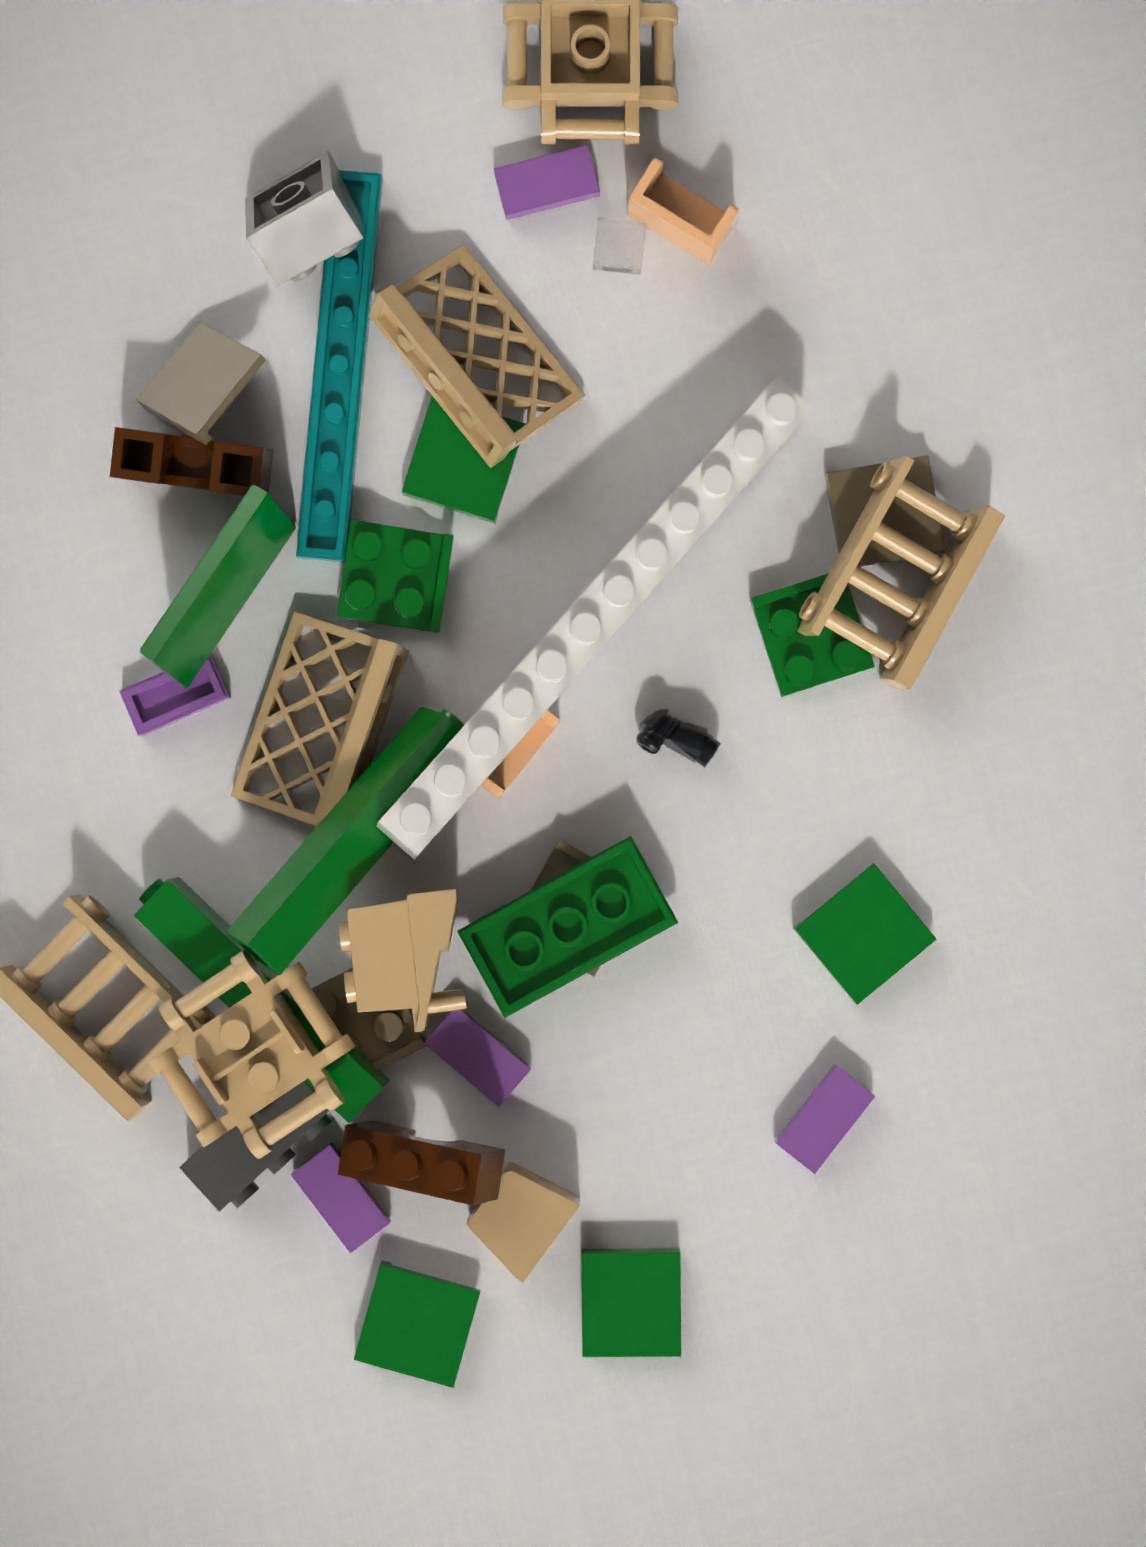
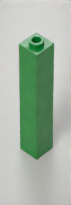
M421 706L234 921L226 933L255 960L281 975L393 844L394 841L377 827L378 821L462 729L464 724L448 710L443 709L441 712H437Z
M180 877L167 879L165 882L158 879L140 896L139 900L144 905L133 916L202 982H205L231 964L230 959L242 950H245L226 933L230 925ZM253 958L268 982L279 975ZM242 981L218 998L230 1008L252 992L247 984ZM288 989L282 991L281 995L317 1050L320 1052L326 1048ZM355 1048L325 1067L344 1098V1104L334 1110L348 1123L390 1081L380 1070L378 1071L371 1064L372 1062ZM309 1078L306 1079L305 1082L315 1090Z

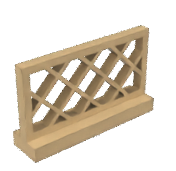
M464 244L396 287L392 284L376 296L368 316L490 468L505 459L509 451L573 408L585 397L584 393ZM460 264L472 279L471 290L445 285L446 271ZM438 277L437 283L431 282ZM415 291L436 295L434 314L416 311L406 297ZM444 297L470 302L468 321L442 316ZM477 304L494 307L502 316L501 328L476 323ZM441 328L467 333L465 353L449 350L440 341ZM474 335L500 340L498 359L474 355ZM508 342L527 347L532 354L531 366L506 361ZM471 366L497 371L495 391L476 386L470 378ZM505 373L530 378L529 398L503 393ZM543 380L556 383L566 397L558 403L538 400V381ZM502 404L528 409L526 425L514 433L501 417ZM536 411L544 412L535 418Z
M294 611L231 797L317 827L371 765L409 650L396 643L381 638L377 639ZM307 626L320 631L327 648L304 660L297 644L303 627ZM330 634L343 638V640L334 644ZM355 643L371 647L365 667L349 675L338 652ZM294 656L297 664L290 667ZM331 656L342 679L318 690L308 668ZM301 672L311 695L288 706L282 693L285 679ZM360 679V682L356 690L353 685V682ZM346 687L352 699L350 711L348 714L333 721L322 698ZM315 702L325 726L303 737L292 714ZM278 703L281 710L274 713L276 705ZM285 718L295 741L272 752L266 739L267 731L270 725ZM344 725V728H343V731H342V734H341V737H340V735H339V733H338V731H337V728H339V727H341V726ZM330 733L337 748L332 761L317 768L306 744ZM262 749L265 757L258 760ZM299 749L310 772L287 783L276 760ZM269 764L279 788L264 796L248 792L253 772ZM326 772H328V775H327V778H326V781H325V784H324V781H323L321 775L324 774V773H326ZM312 779L320 793L314 814L300 810L291 793V790ZM283 795L287 805L276 802L274 799Z

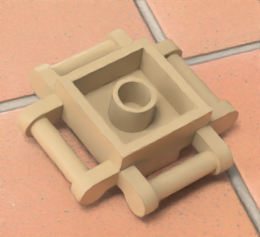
M541 0V2L509 3L503 6V24L507 26V87L502 90V105L513 110L541 107V144H556V139H624V145H639V107L669 110L678 106V89L673 87V27L678 24V7L675 4L640 3V0ZM531 24L541 25V85H527V27ZM640 25H651L654 27V85H640ZM556 107H624V119H556Z
M242 950L230 959L231 964L195 989L178 1000L170 998L159 1006L161 1016L167 1025L175 1031L180 1041L150 1060L148 1064L156 1075L161 1072L199 1130L196 1137L203 1147L237 1126L243 1135L248 1149L257 1159H261L273 1151L272 1145L325 1109L333 1111L344 1104V1098L325 1067L353 1049L355 1045L348 1034L342 1036L304 977L307 975V972L300 961L268 982L250 954ZM244 981L252 992L251 994L200 1028H196L189 1016L240 982ZM285 989H288L326 1048L320 1052L281 995V992ZM188 1054L194 1060V1068L219 1105L223 1104L228 1112L218 1120H216L178 1062ZM309 1078L315 1088V1092L261 1127L253 1114Z

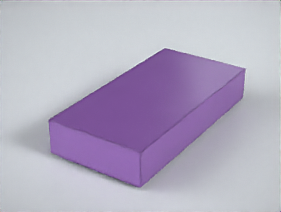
M588 145L494 168V175L506 220L600 197V189Z
M212 653L188 688L183 687L162 672L119 691L138 736L141 737L231 698Z
M464 1010L450 1011L424 1042L427 1047L498 1107L531 1070L528 1064Z
M834 1064L775 1139V1143L815 1174L875 1098V1095Z
M331 1142L293 1171L291 1176L346 1249L352 1253L391 1222V1219L361 1180L338 1175L341 1154Z

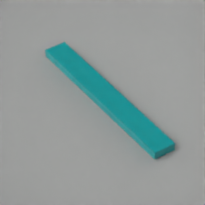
M339 170L361 217L364 238L359 241L356 248L342 257L331 256L324 260L296 557L299 559L344 563L352 511L370 322L368 315L371 310L383 177L379 173Z

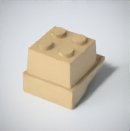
M456 889L407 894V900L346 910L348 921L339 922V937L342 952H351L353 971L344 972L347 1003L356 1002L357 1013L412 1009L414 1031L421 1032L427 1028L430 1013L467 1009L465 989L434 993L441 952L449 951L458 904Z

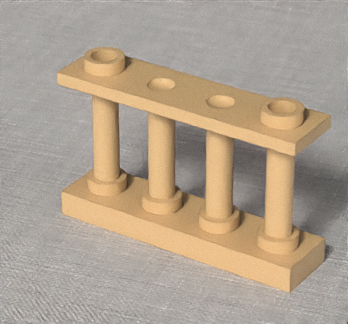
M908 456L891 459L889 463L887 461L883 462L874 474L870 483V487L874 491L819 592H812L804 602L799 613V617L803 621L797 630L804 636H819L825 626L882 659V666L885 667L879 679L898 689H911L1006 516L991 506L973 508L971 512L966 511L963 514L908 481L905 477L915 461ZM895 496L953 530L952 536L956 539L947 555L938 556L881 522ZM871 540L929 573V579L932 583L924 598L919 597L916 600L858 566ZM847 583L906 617L905 622L909 625L900 641L896 640L892 643L834 609Z
M81 895L68 896L62 904L75 917L25 968L19 966L16 969L13 965L0 968V997L124 1119L130 1121L138 1116L151 1102L144 1094L147 1090L145 1084L155 1075L148 1062L179 1042L180 1039L175 1031L171 1029L131 1071L125 1069L122 1072L109 1060L112 1056L110 1050L159 999L166 1002L170 998L178 1000L184 995L106 920L110 913L98 900L90 895L86 898H83ZM90 930L110 951L61 1002L55 1000L51 1003L38 990L41 987L39 981ZM125 964L145 986L96 1037L90 1035L87 1038L73 1025L77 1021L75 1015ZM204 1006L189 1017L198 1029L215 1018V1015L207 1006Z

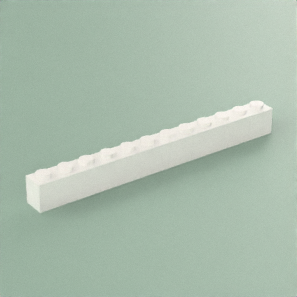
M777 376L378 821L377 827L415 860L798 429L814 408Z

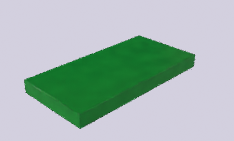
M256 485L250 487L140 648V653L185 688L190 686L296 529V526L268 492Z
M630 835L457 930L503 1017L506 1018L679 922Z

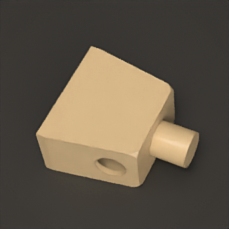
M509 1161L502 1170L498 1199L476 1205L468 1216L466 1224L502 1264L523 1283L579 1208L580 1197Z

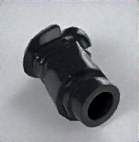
M669 709L657 710L640 723L642 732L637 735V744L650 754H656L660 750L661 745L664 744L667 748L694 763L697 762L705 768L721 745L719 741L707 732L708 729L677 720V718L668 715Z

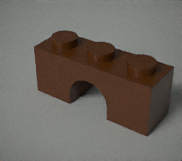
M115 427L109 477L204 489L211 492L245 496L250 487L256 485L269 493L274 449L212 440L207 445H204L191 437Z
M373 1120L345 1125L338 1175L472 1206L498 1199L506 1149L465 1140L438 1141L416 1137V1130Z

